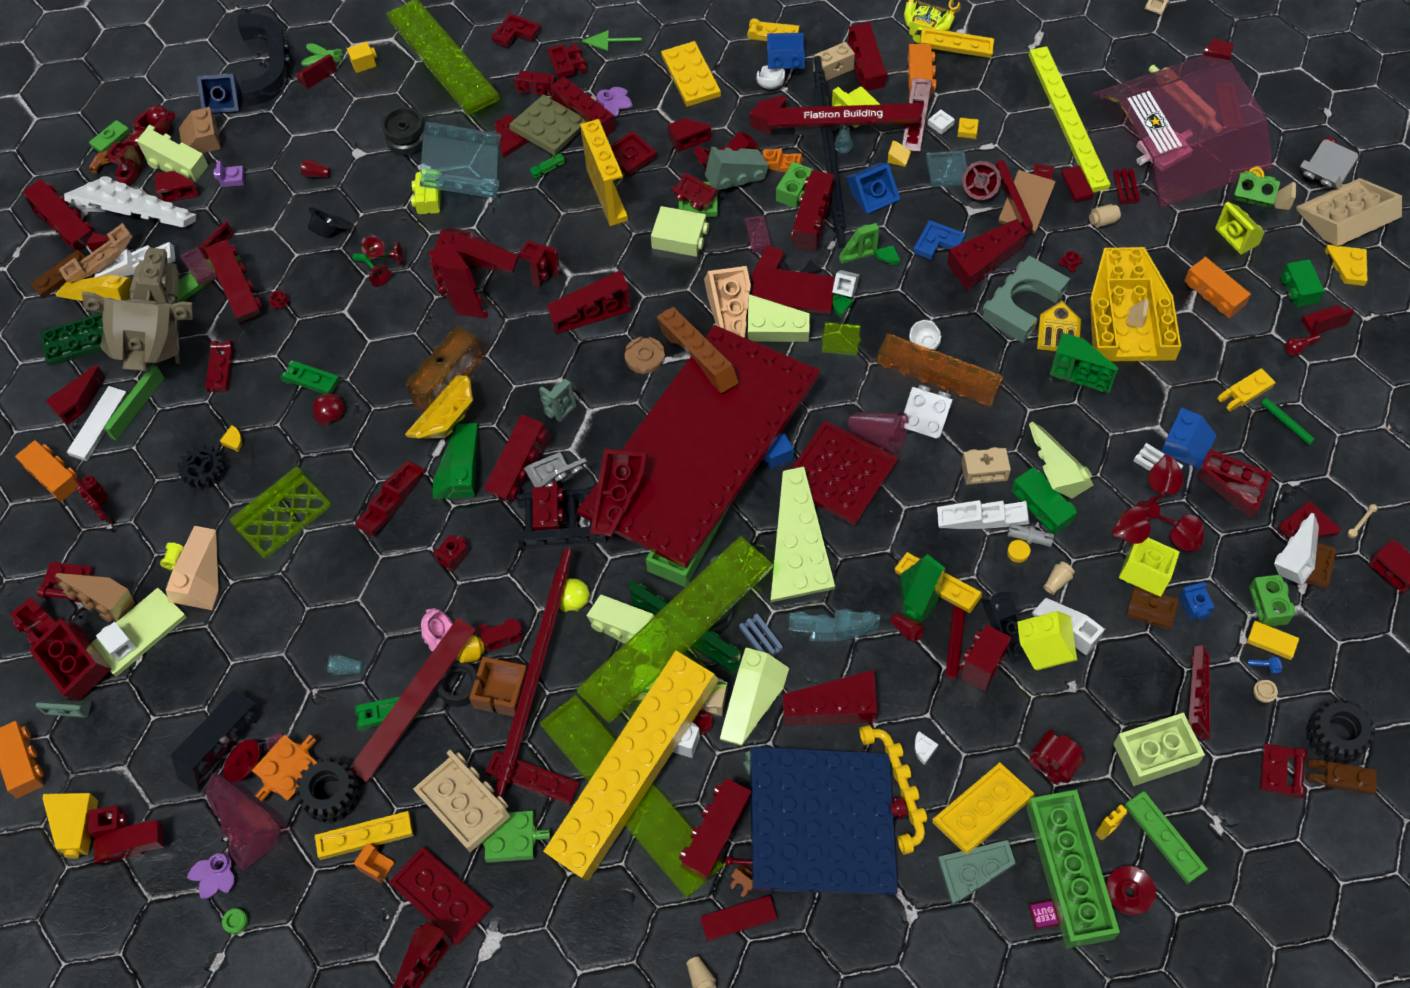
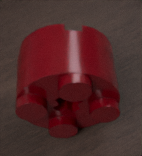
M1047 730L1031 751L1028 763L1034 769L1041 770L1047 774V779L1055 785H1059L1060 782L1069 783L1086 760V756H1081L1083 750L1073 740L1063 734L1057 737L1053 735L1055 731Z

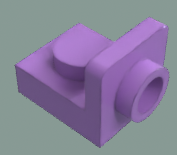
M217 161L216 168H214V177L219 181L221 187L244 185L245 170L243 166L223 167L222 162Z

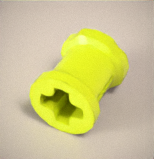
M167 543V552L160 565L166 569L173 570L184 547L176 543Z

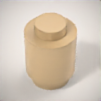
M1112 204L1094 208L1089 215L1091 224L1096 228L1116 223L1121 217L1119 207Z

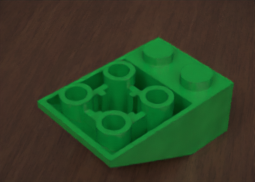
M1062 333L1050 375L1058 379L1075 382L1078 385L1088 386L1101 392L1110 393L1118 367L1083 338Z

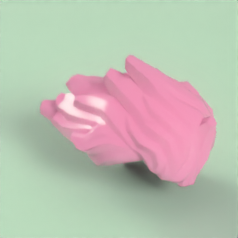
M435 608L427 609V613L421 621L422 638L432 652L453 624L444 612Z

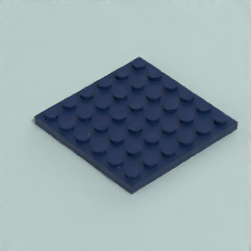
M751 747L752 890L896 895L898 891L893 814L889 804L892 803L889 755L886 753Z

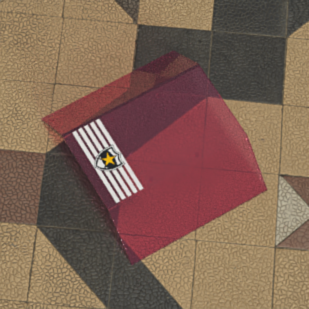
M1200 56L1093 93L1095 97L1119 102L1152 157L1160 208L1236 182L1240 173L1249 171L1256 166L1260 167L1263 172L1272 169L1267 117L1230 60Z

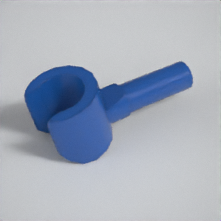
M1272 657L1264 661L1248 659V665L1269 666L1271 674L1280 673L1283 668L1278 657Z

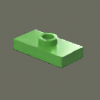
M116 120L93 138L89 144L101 153L109 150L113 143L120 142L131 132L128 127Z

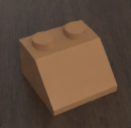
M207 107L191 111L179 127L181 142L200 153L221 149L217 122L211 108Z

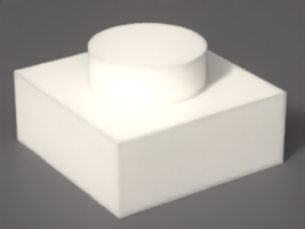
M939 110L928 119V125L942 135L954 125L955 119L944 111Z

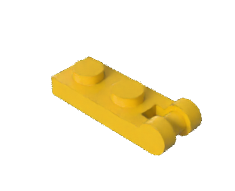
M751 19L747 37L752 40L767 41V33H799V26L760 22L758 19Z

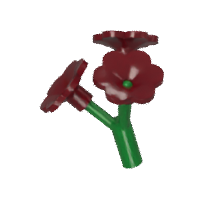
M375 235L363 238L361 241L362 253H354L352 258L354 261H365L372 269V273L368 277L372 286L384 285L392 273L386 265L375 267L371 263V259L382 257L396 258L398 265H402L404 259L400 241H396L394 250L384 253V242L382 240H378Z

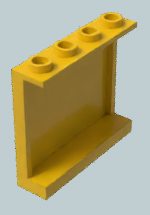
M599 119L582 123L580 126L587 172L609 226L626 222L628 217L613 183V180L623 178V175Z

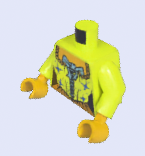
M909 0L906 2L904 19L906 26L910 28L909 34L913 36V40L920 43L922 27L949 31L955 18L954 14L961 9L960 3L958 2L957 6L953 8L954 0H950L949 11L920 1L914 3V0Z

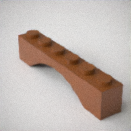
M674 307L656 316L663 335L672 344L676 343L682 346L693 357L710 383L720 393L739 383L733 365Z

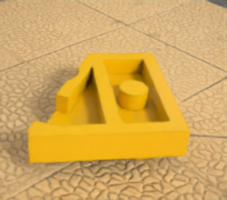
M1327 245L1325 253L1326 255L1330 254L1334 261L1333 266L1340 273V278L1344 284L1365 286L1367 283V249Z

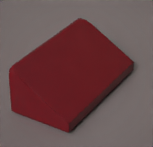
M227 221L199 246V255L209 259L204 248L228 240L233 235Z

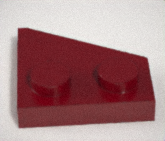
M510 114L494 123L503 158L530 142L509 129L510 123L515 120Z
M1311 501L1292 514L1277 528L1290 539L1298 532L1301 523L1313 513L1319 525L1318 539L1331 534L1337 536L1341 532V529Z

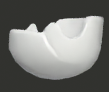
M763 66L761 72H757V83L762 88L768 90L777 89L784 83L785 70L768 69V66Z
M921 320L916 322L911 327L909 335L913 347L922 353L935 351L941 344L942 336L940 330L933 321Z

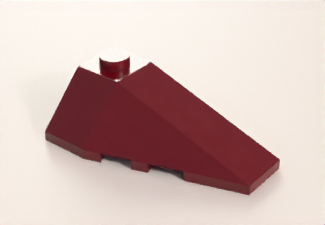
M604 449L591 534L613 536L644 476L647 453Z

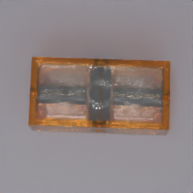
M457 326L448 333L442 344L434 349L433 354L423 361L417 372L409 377L406 386L415 407L425 412L456 375L469 376L480 364L483 358L478 339L475 335Z

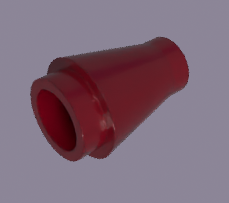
M310 159L303 160L301 175H305L306 178H329L330 167Z
M898 612L890 620V623L895 626L907 641L915 643L924 633V627H922L920 622L905 617Z

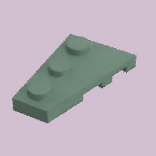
M1008 840L977 847L968 855L960 851L938 857V863L951 905H955L1015 865Z

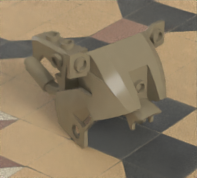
M149 247L146 250L144 260L139 261V264L136 266L129 290L130 299L128 301L101 297L91 292H82L84 309L103 313V337L100 347L110 358L124 359L123 369L149 372L150 363L160 362L175 356L176 364H180L178 320H193V310L191 302L175 303L178 299V270L176 264L168 263L165 249Z

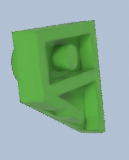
M876 223L857 228L839 255L841 264L874 254V251L877 250L879 228Z

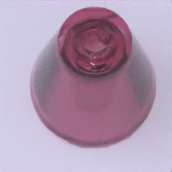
M855 412L853 416L849 417L847 427L851 433L890 453L897 454L896 450L900 451L906 439L907 429H904V423H908V416L904 412Z

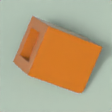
M367 843L353 864L359 871L382 884L395 863Z

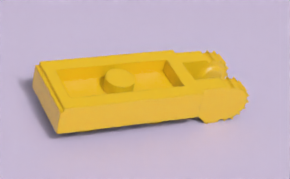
M1261 368L1228 388L1217 399L1223 402L1233 397L1235 400L1231 401L1226 407L1229 411H1232L1239 406H1244L1273 388L1276 382Z

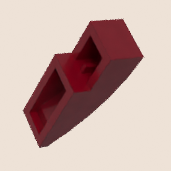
M157 819L127 826L94 839V863L143 855V851L164 848L163 824Z

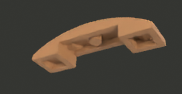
M123 223L107 234L110 239L108 242L79 262L76 258H73L59 268V271L68 283L97 273L123 252L132 238V235Z

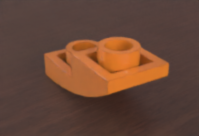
M764 149L762 154L769 165L768 169L779 172H787L792 162L802 165L803 161L802 154H783L782 149Z

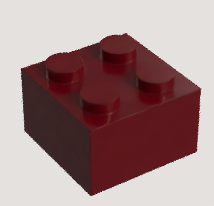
M987 624L983 631L978 630L973 639L971 649L968 648L963 656V662L960 670L963 671L961 679L986 691L1006 655L1011 637Z

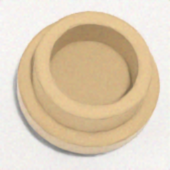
M1261 680L1255 684L1253 693L1259 701L1269 703L1275 700L1278 690L1272 681Z

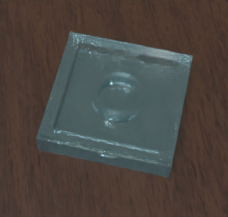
M964 150L926 153L931 187L962 185V175L967 168Z

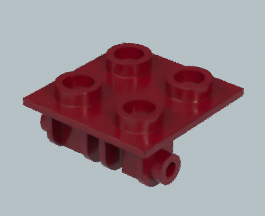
M86 476L81 482H78L74 478V481L78 484V487L75 489L84 498L85 502L103 522L107 520L113 526L114 524L100 507V505L108 501L109 496L94 476Z

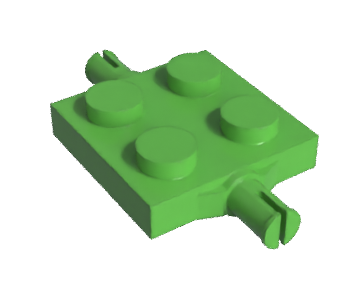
M533 811L508 813L510 818L480 843L484 844L486 863L534 859L536 840L550 839V829H535Z

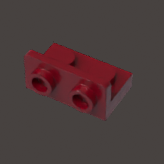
M520 71L518 77H514L515 91L551 96L550 86L556 82L555 75Z
M539 244L530 260L532 283L534 286L540 287L543 281L548 279L549 273L557 276L560 274L558 250L551 246Z
M553 482V486L532 487L533 529H560V522L564 520L563 508H559V501H563V489L558 487L557 482Z

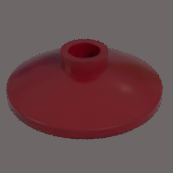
M253 739L242 741L230 752L223 768L226 780L238 782L254 769L260 756V745Z
M1134 866L1117 868L1110 874L1106 882L1111 904L1124 914H1143L1152 907L1155 901V884L1151 877L1140 868ZM1126 889H1130L1133 892L1132 897L1126 895Z

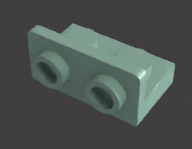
M566 379L556 384L551 392L544 387L539 389L544 413L551 419L555 418L561 422L576 407L571 382Z

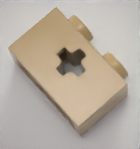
M846 42L814 55V57L821 56L822 69L825 71L826 81L854 69L855 53ZM813 60V71L815 72V65Z
M994 447L980 451L974 449L963 453L961 463L966 485L1008 481L1011 469L1006 448L999 449Z

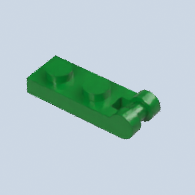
M295 361L289 362L287 371L283 372L280 377L287 384L293 383L322 394H332L340 382L337 375Z
M400 697L357 705L355 707V714L358 716V721L356 722L357 730L365 731L371 727L380 726ZM373 712V717L367 718V714ZM419 712L418 715L415 717V719H416V718H421L420 712Z

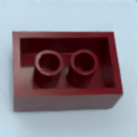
M60 618L28 649L61 694L78 701L112 669L76 623Z

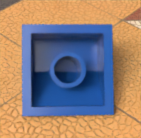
M877 163L846 177L853 197L866 214L900 200L889 163Z
M1181 407L1161 452L1201 469L1203 461L1217 435L1201 415Z

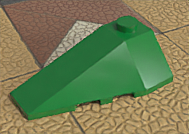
M477 423L456 424L433 479V499L475 497Z
M928 554L901 573L899 582L904 615L921 624L937 607L945 567Z

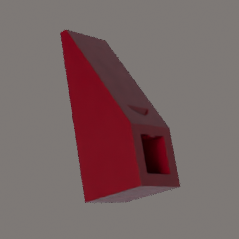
M96 364L45 401L67 426L84 414L106 376Z

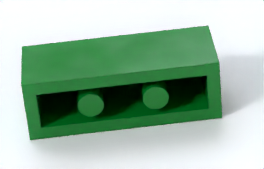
M1032 467L1014 480L1011 491L1021 502H1027L1028 509L1054 536L1074 523L1077 515L1074 505L1067 502L1061 496V493L1052 489L1051 484L1043 473L1038 472Z

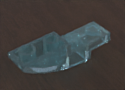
M849 609L836 610L835 618H830L824 614L813 616L804 612L790 613L789 630L809 632L810 641L819 642L841 641L860 637L879 629L880 615H876L873 612L858 613Z

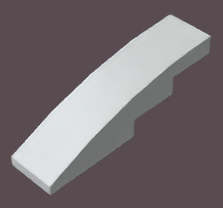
M170 242L157 247L166 250L168 263L175 261L174 246ZM147 245L132 253L128 249H124L113 262L95 273V277L134 275L136 266L139 264V261L144 260L149 246Z
M980 500L937 507L939 528L986 529L1009 527L1011 523L1015 525L1030 524L1026 501L1004 505L1003 501L981 504Z

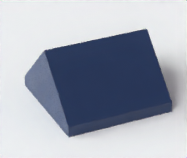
M234 73L197 76L202 109L210 107L212 113L240 111L242 91Z

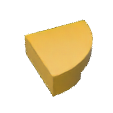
M231 425L220 442L222 445L239 452L242 447L241 435L237 428Z

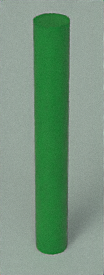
M1268 398L1261 402L1266 409L1308 445L1315 441L1313 436Z

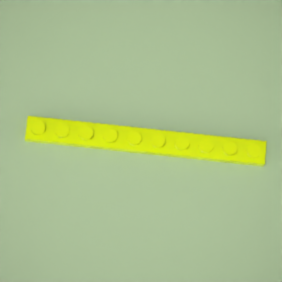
M1048 47L1030 50L1029 57L1077 164L1078 166L1080 165L1092 191L1098 192L1109 189L1110 182Z

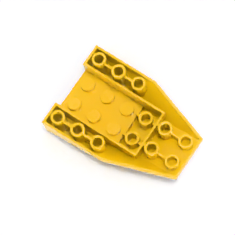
M1145 247L1104 248L1090 298L1092 346L1110 361L1176 360L1181 348L1173 295ZM1147 299L1149 305L1143 327L1127 325L1129 309Z

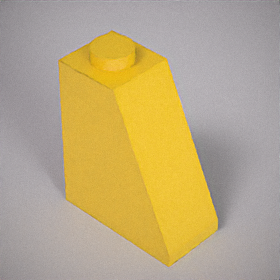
M90 793L43 794V802L56 849L64 854V857L71 859L79 858V855H88L92 838L88 833L89 810L97 809L98 800Z

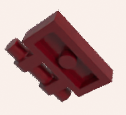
M572 43L570 45L571 48L566 49L565 44L547 49L558 79L563 76L575 75L576 68L581 73L587 72V63L582 58V51L576 43Z

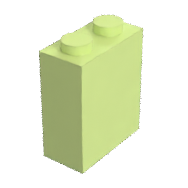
M661 206L651 234L652 248L697 257L699 249H703L704 234L707 235L709 223H706V214Z

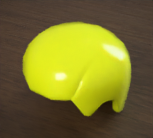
M567 579L559 608L563 612L569 610L579 611L587 605L590 596L588 586L581 580Z

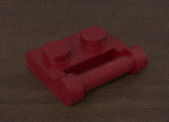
M50 562L43 583L37 590V596L42 599H47L48 597L70 599L63 593L64 590L51 589L52 586H58L59 584L55 575L62 573L92 576L94 569L91 566ZM77 598L73 600V602L82 603V601Z
M1265 743L1262 746L1259 791L1294 798H1304L1306 791L1303 788L1304 762L1307 759V750L1300 748L1291 749ZM1288 758L1295 760L1292 787L1287 786Z

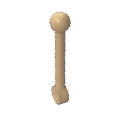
M1371 504L1369 506V510L1354 529L1348 531L1347 535L1349 538L1357 536V531L1373 512L1378 510L1377 505Z

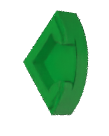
M893 245L874 251V255L879 261L882 260L890 263L889 265L900 264V259Z
M835 293L833 296V309L842 318L852 306L853 300Z

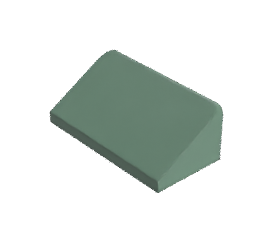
M46 699L37 702L35 706L44 715L86 718L89 715L92 702Z

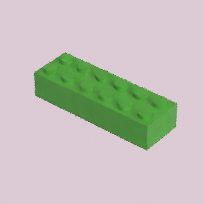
M1077 790L1030 798L1026 809L1050 894L1059 918L1066 949L1114 940L1120 931Z

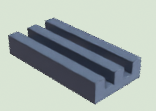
M755 614L752 619H747L746 623L739 625V629L755 650L765 652L747 629L749 627L769 651V655L773 657L783 650V646L758 614ZM755 623H757L761 630L765 633V635L774 645L775 649H773V647L769 644V642L766 640V638L763 636L760 630L756 627Z

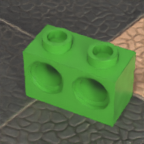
M792 162L776 188V201L797 209L800 204L801 195L804 194L806 189L804 188L806 177L810 176L813 169Z
M1253 172L1240 173L1232 200L1271 209L1275 203L1280 181H1276V178L1270 176L1258 177ZM1242 184H1250L1251 190H1244ZM1267 187L1270 189L1271 194L1265 195L1261 189Z
M1273 575L1254 578L1249 586V590L1260 623L1270 627L1289 624L1295 615V607L1289 600L1288 586L1286 582H1283L1282 576ZM1273 609L1279 610L1280 613L1275 612Z

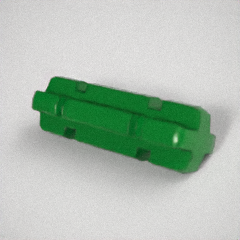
M558 153L553 156V159L551 157L538 164V167L530 168L533 178H538L541 176V173L545 174L555 169L556 165L564 164L563 155Z

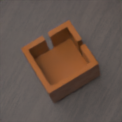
M482 657L477 672L478 680H475L469 698L473 708L488 712H494L495 708L498 714L514 717L527 672L526 665Z

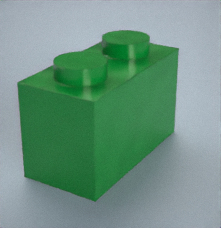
M1310 259L1286 264L1281 273V281L1285 284L1289 298L1293 301L1295 307L1319 303L1325 290Z

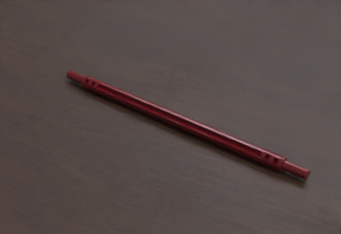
M568 548L564 549L560 565L556 568L496 777L498 782L494 793L495 798L500 796L503 799L506 785L510 783L569 574L567 569L573 551Z

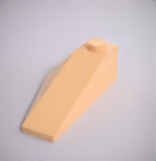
M747 266L708 271L704 282L716 326L745 337L746 315L751 286Z
M194 526L172 571L166 588L169 602L213 610L219 593L216 530Z

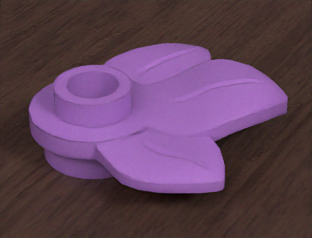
M613 87L610 90H601L597 94L598 103L615 117L618 116L619 109H630L633 106L631 100L626 96L628 91L624 88Z
M217 853L211 856L209 860L197 862L191 868L187 878L193 881H200L199 894L201 899L214 896L219 889L225 893L231 890L234 884V875L231 872V858L225 853ZM220 862H224L223 867L221 869H217V865Z

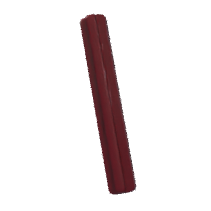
M953 605L945 676L949 679H957L965 618V610Z

